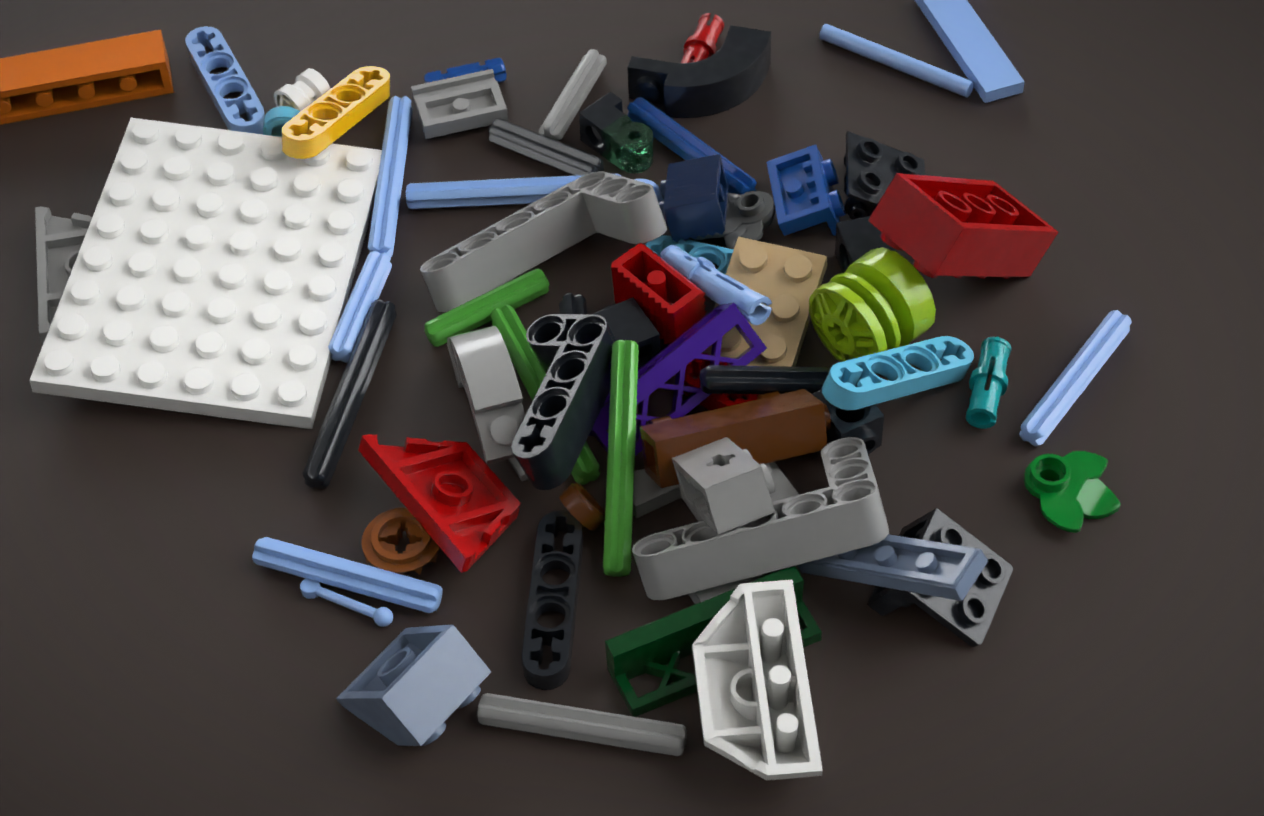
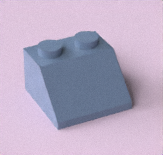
M453 624L405 628L336 699L342 707L396 745L426 746L435 741L446 729L444 722L456 709L467 706L479 695L481 691L479 685L491 673V670Z

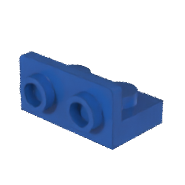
M815 144L767 161L778 225L783 235L785 236L827 222L833 236H836V223L840 222L839 217L846 215L839 191H833V185L838 184L839 180L831 158L823 160Z

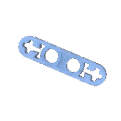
M208 26L192 30L185 39L190 61L228 130L263 134L264 108L221 32L214 27ZM208 46L209 49H212V52L206 54L204 47ZM221 67L229 68L227 71H225V72H223V73H219V74H211V73H209L210 71H212V70H214V69H216V68H221ZM233 92H241V93H243L241 96H239V97H237V98H233V99H225V98H223L225 95H227V94H229V93H233ZM245 112L249 119L247 122L240 118V115Z

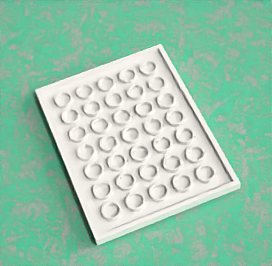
M131 118L29 381L32 392L312 429L332 359L328 346L347 304L372 214L382 150L331 144L312 158L297 159L287 156L282 151V137Z

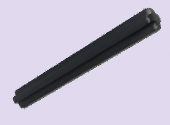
M377 299L371 304L302 473L305 478V484L311 488L325 489L330 484L396 318L395 305L391 301L384 302Z

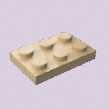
M738 236L726 275L746 285L753 291L768 297L772 304L768 305L772 310L765 322L760 325L749 323L767 349L746 366H796L811 319L809 314V297L822 284L827 268V256ZM735 326L722 336L721 357L736 359L750 347ZM712 345L702 353L711 355Z

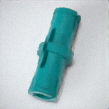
M989 337L982 341L978 366L972 371L969 380L972 393L965 418L970 425L981 429L991 428L996 424L1000 397L1005 394L1008 387V377L1005 373L1008 357L1011 353V345L1008 341L999 337ZM988 375H992L989 390H985Z

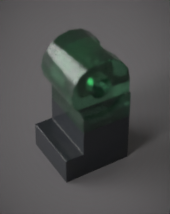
M609 92L579 112L580 140L627 173H642L652 166L654 160L652 130L643 123L633 122L631 118L623 113L622 100L615 94Z

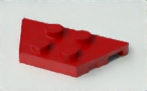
M367 434L361 437L358 451L461 573L468 571L517 518L521 506L520 501L467 442L446 440L432 442L427 439L406 437L404 446L379 445L377 435Z

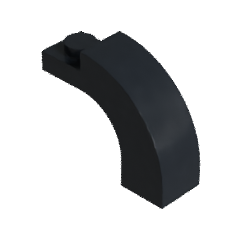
M730 25L722 47L714 55L693 63H672L632 56L627 67L629 99L636 100L638 97H642L648 102L664 104L665 114L672 118L705 117L736 107L759 89L767 75L771 64V31Z

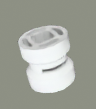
M308 68L296 77L293 85L286 84L274 92V100L277 107L288 106L301 112L331 88L319 72Z

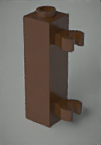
M801 389L780 394L778 391L757 395V400L671 419L670 416L648 420L649 425L640 426L645 472L660 488L678 485L679 481L672 458L728 437L742 450L747 449L752 458L759 464L821 451L827 445L826 431H829L831 428L830 413L825 403L806 389Z

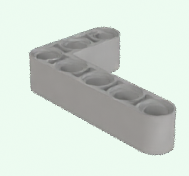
M593 172L577 178L424 262L420 267V271L438 312H448L505 284L596 232L628 243L639 244L652 241L663 235L667 231V225L651 184L607 172Z
M847 437L825 445L821 450V457L829 487L774 501L772 504L775 512L719 535L704 521H699L658 532L637 541L632 548V552L647 597L652 600L671 599L864 548L885 539L889 534V526L864 441L856 437Z

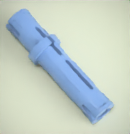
M675 245L667 246L660 253V257L704 291L706 293L705 296L719 305L734 303L749 323L760 325L769 317L772 308L768 305L772 304L768 297L721 273L710 260L704 257H693Z

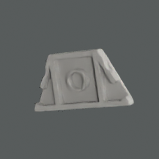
M41 206L35 207L38 323L39 335L44 344L92 217L79 213H73L71 219L52 216L49 208Z

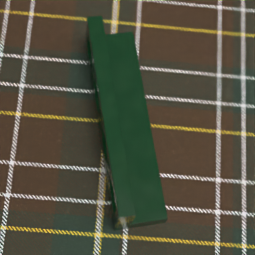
M795 566L782 569L750 582L793 580L799 624L803 628L801 630L803 648L821 641L822 631L803 602L804 580ZM735 589L605 641L607 670L633 717L697 692L695 674L678 670V664L681 658L693 654V643L720 609L730 600V596ZM645 673L663 678L657 690L637 697L629 682L630 679Z

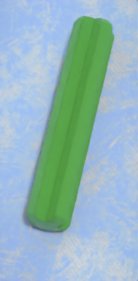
M541 269L529 271L427 321L424 325L426 337L434 347H439L447 343L448 337L467 333L492 321L491 313L495 308L501 309L503 306L509 305L516 309L546 294L549 291V281Z

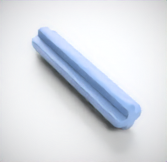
M372 251L365 260L328 346L331 358L334 361L341 360L348 363L371 304L379 299L392 268L391 258L385 252L380 254L379 252Z

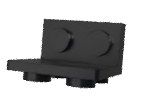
M936 508L903 527L899 536L979 548L983 551L988 563L963 601L875 586L867 605L881 616H885L901 606L907 608L914 603L971 647H976L984 641L1013 572V567Z

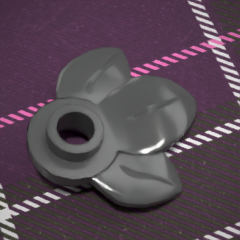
M749 191L743 195L728 193L724 233L721 235L716 232L714 236L707 234L705 238L698 235L696 240H693L700 241L724 237L726 248L734 249L738 236L759 241L763 236V229L767 228L774 219L775 205L772 196L764 191Z

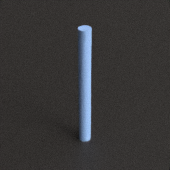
M824 24L820 30L819 38L821 40L966 98L970 96L973 90V81L829 24Z

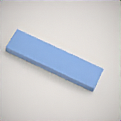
M914 0L968 80L974 82V89L984 103L1023 93L1025 81L967 0Z

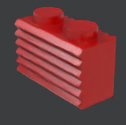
M643 243L637 244L611 263L615 304L633 297L660 333V339H664V344H671L705 317L707 311L704 310L706 307L704 295L706 293Z

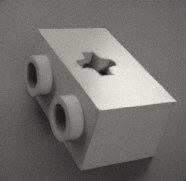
M728 437L672 458L685 503L718 535L775 512L770 494L775 492V484L769 469L764 463H757L747 449L742 450Z

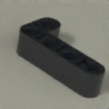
M549 314L538 318L527 329V341L546 375L513 439L511 449L529 481L536 489L551 490L567 480L610 392L612 344L617 340L606 319L600 315Z

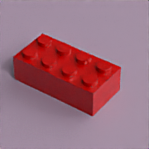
M896 173L868 220L882 232L880 238L887 245L894 249L905 251L914 259L913 266L931 278H937L938 276H953L959 279L963 276H976L982 279L987 277H1001L1004 279H1009L1010 277H1030L1059 233L995 181Z

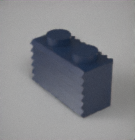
M717 154L668 164L667 177L665 180L660 181L663 201H659V205L667 228L669 227L672 240L678 243L680 239L687 241L689 237L696 240L698 235L703 238L707 234L714 236L716 232L722 235L726 226L729 185L721 155Z

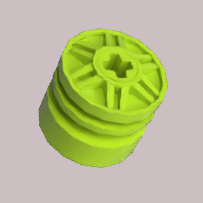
M884 247L870 250L853 262L845 273L836 274L828 283L822 284L815 289L809 297V314L813 327L825 347L840 362L909 345L928 331L935 322L936 308L933 296L922 275L899 253Z

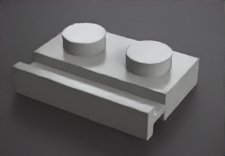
M493 69L411 86L413 101L416 105L417 114L426 139L489 126L493 124L495 119L499 118L508 121L507 107L498 82L495 80Z

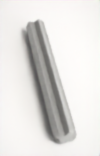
M490 693L481 696L477 710L478 721L483 725L673 756L683 754L687 739V730L683 724Z

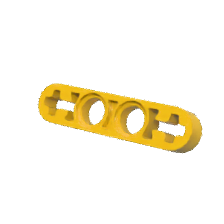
M375 66L361 67L353 71L284 124L282 127V151L287 156L297 159L312 158L321 153L389 98V72Z

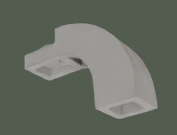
M491 326L448 337L447 347L459 388L464 387L468 397L486 464L514 458L511 445L525 417L517 376L500 331L496 326Z

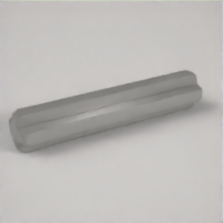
M590 49L583 56L541 125L539 134L557 141L563 138L607 64L606 57L599 54L596 49Z

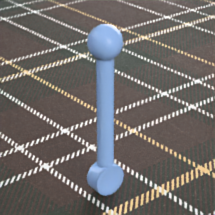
M305 578L300 584L302 595L307 599H314L319 596L369 616L381 627H386L393 621V613L387 607L376 609L323 588L320 582Z

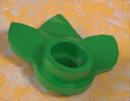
M1072 451L1063 457L1056 454H1042L1026 467L1024 474L1026 489L1033 496L1040 499L1042 515L1059 529L1077 533L1081 530L1084 518L1102 519L1116 513L1121 505L1115 494L1099 480L1108 464V459L1088 451Z

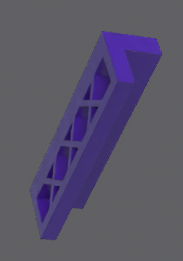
M734 303L718 305L638 369L637 405L639 404V411L636 414L635 456L643 450L640 426L646 425L648 420L659 418L647 416L649 395L658 388L674 390L672 411L666 416H670L671 419L683 417L711 395L704 393L701 388L684 386L687 364L694 359L710 361V365H719V362L733 366H746L767 349ZM735 326L750 347L736 359L721 357L722 336ZM712 345L711 355L701 354ZM676 374L675 385L665 383ZM683 392L693 393L682 402ZM610 393L589 436L596 437L607 453L608 433L606 430L609 428Z

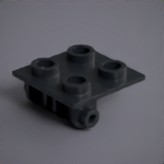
M847 131L846 154L844 155V165L846 166L844 192L849 198L846 200L844 208L846 214L852 220L866 217L873 207L878 205L896 173L925 175L924 159L916 157L909 152H903L884 145L874 139L865 138Z

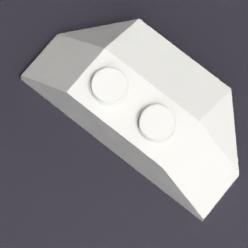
M793 580L739 584L731 594L730 600L714 616L692 645L704 746L766 781L822 776L823 769Z

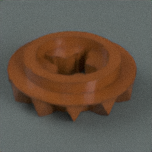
M406 507L390 509L379 514L367 525L362 536V550L366 563H371L376 568L401 575L411 571H415L420 575L424 565L436 563L437 552L440 548ZM406 531L410 544H407L403 553L398 554L395 545H398L403 532Z

